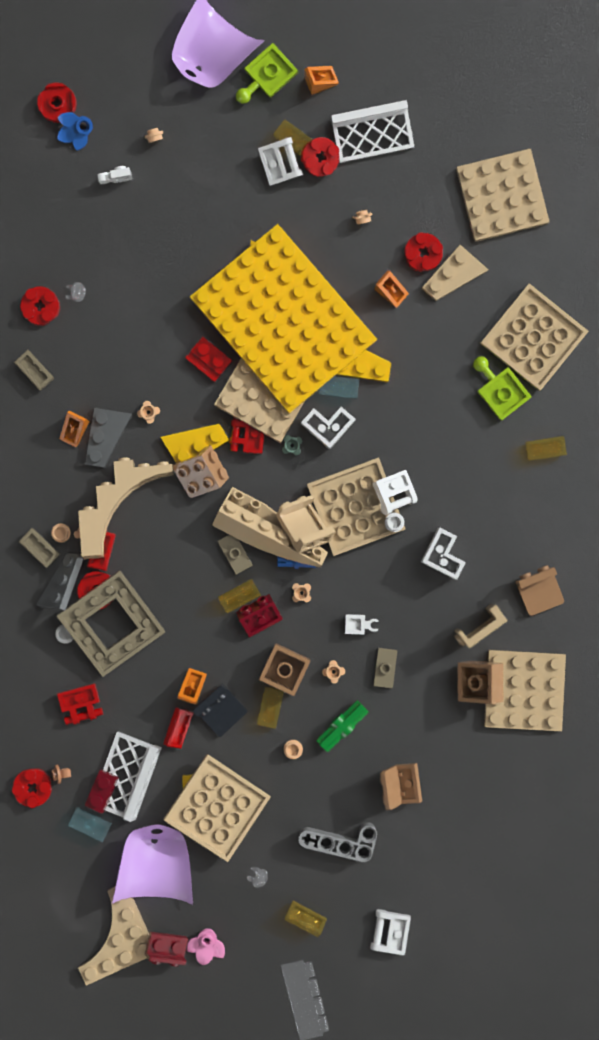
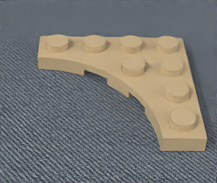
M116 886L108 889L112 905V924L109 936L101 950L90 960L78 967L86 985L147 958L145 950L149 932L133 897L122 899L112 904Z

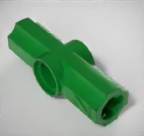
M356 700L343 714H339L331 722L330 727L316 741L324 750L329 752L342 738L344 739L354 730L355 725L369 711Z

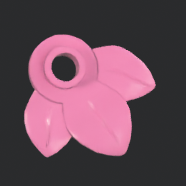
M207 928L203 929L198 934V937L189 940L187 952L196 953L197 961L201 965H206L212 960L213 956L223 958L225 947L221 941L217 940L215 932Z

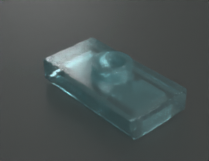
M333 377L320 388L319 395L357 399L359 379Z
M77 807L68 826L103 842L112 823Z

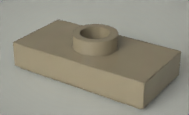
M29 350L14 362L40 391L55 379Z
M31 528L19 541L46 568L60 555L34 528Z
M228 535L218 541L235 574L253 566L239 539Z
M378 648L374 686L393 688L397 650Z

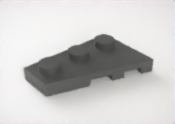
M94 408L85 465L106 467L116 448V444L133 414Z
M66 553L36 604L37 606L54 610H66L84 559L82 555Z

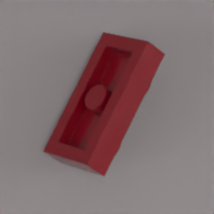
M102 769L99 770L85 806L101 814L104 813L119 777Z

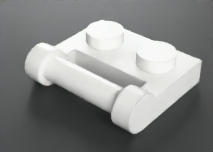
M291 137L258 148L270 186L303 175L296 161L291 145L293 143ZM283 146L292 170L290 173L286 171L279 149Z
M406 470L372 483L384 515L392 513V510L407 504L412 505L417 502L416 493ZM405 491L406 497L390 503L388 497Z
M377 909L374 939L371 942L370 949L405 955L411 916ZM384 919H390L386 944H381Z

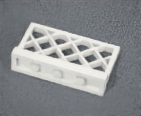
M407 100L331 115L335 141L339 148L340 163L414 148ZM404 114L405 123L400 128L392 121L395 116ZM377 119H383L388 122L383 132L373 126ZM364 122L370 127L364 136L355 130L358 123ZM390 124L399 130L394 140L385 134ZM345 126L351 130L346 140L339 136L338 127ZM371 128L381 134L376 143L366 138ZM353 132L362 138L357 147L347 141ZM401 132L408 136V145L402 146L396 142ZM382 136L392 142L388 149H382L377 145ZM364 140L373 145L369 153H364L358 149ZM346 143L355 151L351 156L343 158L342 148Z
M119 731L116 733L103 770L108 772L110 767L111 771L109 773L117 776L115 771L124 768L128 778L121 782L118 779L115 786H118L122 796L115 800L111 796L110 802L107 805L111 804L112 807L107 806L106 811L121 816L129 822L136 820L162 747L149 744ZM120 737L126 739L129 748L123 751L118 746ZM139 745L147 748L144 756L138 758L134 749ZM131 749L135 760L126 764L122 753ZM119 755L123 766L114 769L111 763L112 759ZM136 762L139 768L138 774L131 776L128 765ZM130 780L133 788L130 793L125 794L121 784ZM123 798L126 804L124 812L117 810L114 802Z

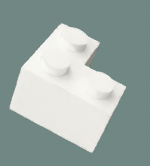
M342 407L338 409L329 421L317 410L313 409L301 422V425L330 450L356 419Z
M437 528L421 560V563L456 580L466 562L448 554L457 536L442 528Z

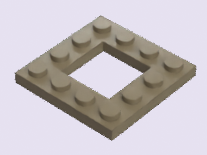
M120 570L71 604L65 611L57 614L58 619L102 677L165 633L164 628ZM116 598L137 628L107 649L85 619Z

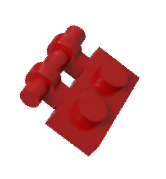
M234 417L231 421L230 451L238 452V445H244L243 453L262 455L264 433ZM240 428H246L245 438H239Z
M95 683L57 694L61 711H70L71 716L64 717L66 725L71 723L74 725L79 724L80 721L86 719L94 720L97 719V716L103 715L102 707L94 709L93 704L100 702ZM87 707L86 712L77 713V708Z

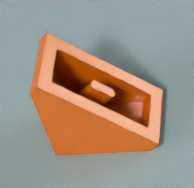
M332 66L305 68V80L311 95L339 84Z
M389 270L381 277L374 288L375 291L396 308L409 294Z
M68 411L59 439L77 447L90 421Z
M189 668L177 698L196 705L207 674Z

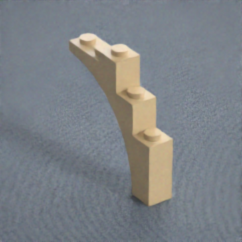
M119 458L118 461L114 462L115 484L103 482L101 486H96L98 509L89 506L78 511L81 553L84 559L104 557V540L107 527L121 502L145 483L161 477L174 475L172 464L158 462L157 465L149 466L148 463H143L135 467L134 461L130 460V458Z

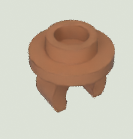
M55 765L54 769L51 770L52 779L57 781V784H61V778L71 777L69 768L60 769L59 765Z

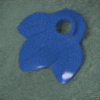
M73 112L59 115L58 120L63 127H61L57 139L61 142H73L76 150L85 147L88 142V134L93 129L92 121L85 116L78 117ZM82 122L86 123L84 130L79 127Z

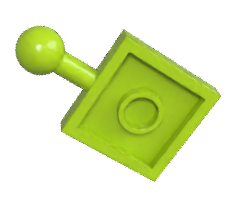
M272 43L245 67V71L254 82L247 88L239 89L236 92V99L241 104L248 103L251 99V94L259 87L271 98L298 74V70Z
M482 356L477 357L473 362L475 370L483 372L490 381L477 392L499 420L502 421L532 396L509 367L495 376L488 368V360Z

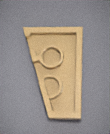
M459 245L422 289L437 301L481 274L486 273L488 269L465 248Z

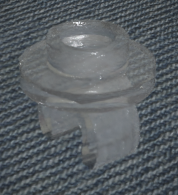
M80 282L66 286V288L71 289V295H66L67 299L75 300L76 302L84 299L86 290Z
M252 867L251 869L255 871L256 875L254 878L247 876V880L253 882V886L256 888L264 886L268 880L267 871L261 870L258 867Z

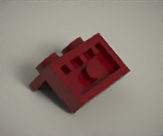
M270 594L260 596L255 602L242 606L236 612L249 638L283 620Z
M150 932L145 956L150 963L157 965L161 964V962L168 963L174 967L186 965L184 955L188 938L181 935Z

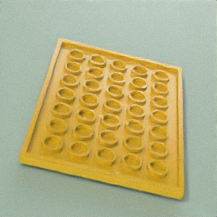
M279 224L275 225L190 296V299L289 414L377 341L372 332Z

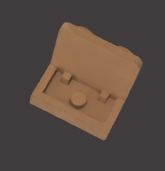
M211 445L205 447L197 456L176 463L173 466L174 472L191 498L221 488L229 478L226 469L223 468L217 453Z
M548 565L537 569L538 572L522 574L519 576L520 579L515 581L529 615L538 614L564 603V598L555 578V575H557L555 567H549Z
M417 763L396 764L382 771L380 782L384 791L383 803L386 805L387 810H392L401 804L422 802Z

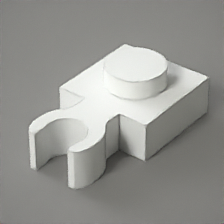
M118 166L109 173L98 174V180L100 184L117 183L132 180V174L129 167Z
M346 614L345 634H364L365 629L373 632L378 631L376 628H371V623L374 621L378 622V620L370 619L365 621V615Z

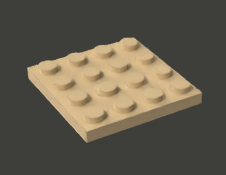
M531 149L456 168L475 242L549 223Z
M529 283L480 344L538 391H541L589 331Z
M241 358L214 406L281 443L304 402L289 414Z
M379 458L307 484L310 494L314 497L313 502L317 513L325 527L332 526L335 530L334 536L328 542L333 556L397 533L391 532L386 528L385 519L388 515L382 513L381 503L372 484L386 478ZM393 496L388 497L390 503L395 501ZM398 508L392 510V513L400 514Z
M488 650V662L503 663V702L485 704L484 726L562 731L566 654Z
M206 754L163 820L228 862L271 796Z

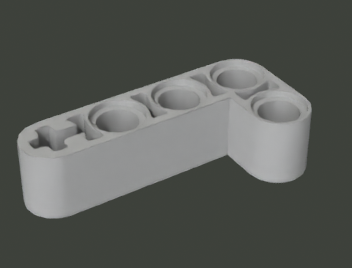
M370 822L363 823L360 826L357 839L310 827H305L299 832V843L304 848L360 862H367L371 859L377 838L376 828ZM367 828L373 830V834L370 837L363 835V831ZM310 834V839L304 841V837ZM324 838H329L331 840V844L329 846H323L321 844V840ZM342 843H348L350 848L347 851H342L339 846ZM362 847L369 850L368 854L364 856L360 855L358 851Z

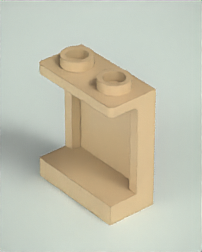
M313 495L308 497L302 496L291 503H283L276 514L279 523L298 554L330 542L335 534L332 526L325 527L312 505Z
M490 604L485 608L491 618L465 636L462 630L458 628L454 630L456 632L454 637L460 645L471 648L508 621L497 605Z

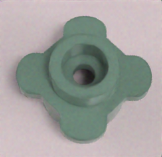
M286 435L284 437L285 445L282 448L283 453L299 455L301 453L300 444L302 443V438Z

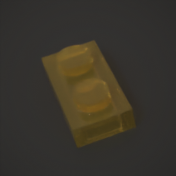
M285 119L273 134L279 141L291 137L293 151L300 156L304 145L312 140V138Z
M564 436L525 442L528 461L567 455Z
M250 579L220 595L218 598L226 612L229 613L261 596L254 581Z
M265 686L257 725L276 729L284 691Z
M292 901L284 920L319 937L327 918Z

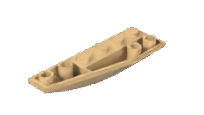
M232 487L218 511L212 526L273 555L307 565L322 566L328 553L327 551L317 546L298 554L276 517L277 513L266 504Z

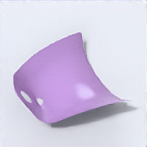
M196 0L178 33L172 51V60L184 77L211 88L222 83L265 40H257L245 35L217 14L207 0ZM201 66L202 70L199 71L195 67ZM185 70L192 71L196 77L189 76Z
M151 825L133 830L129 834L123 850L112 904L131 897H166L182 900L193 905L189 854L185 838L181 832L163 825ZM161 829L163 830V832L160 834H153L151 833V830ZM157 839L158 842L156 844H153L151 840Z

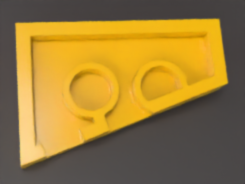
M365 350L337 375L389 382L391 362Z
M220 424L161 437L176 463L197 456L207 446L211 445L213 450L229 441Z

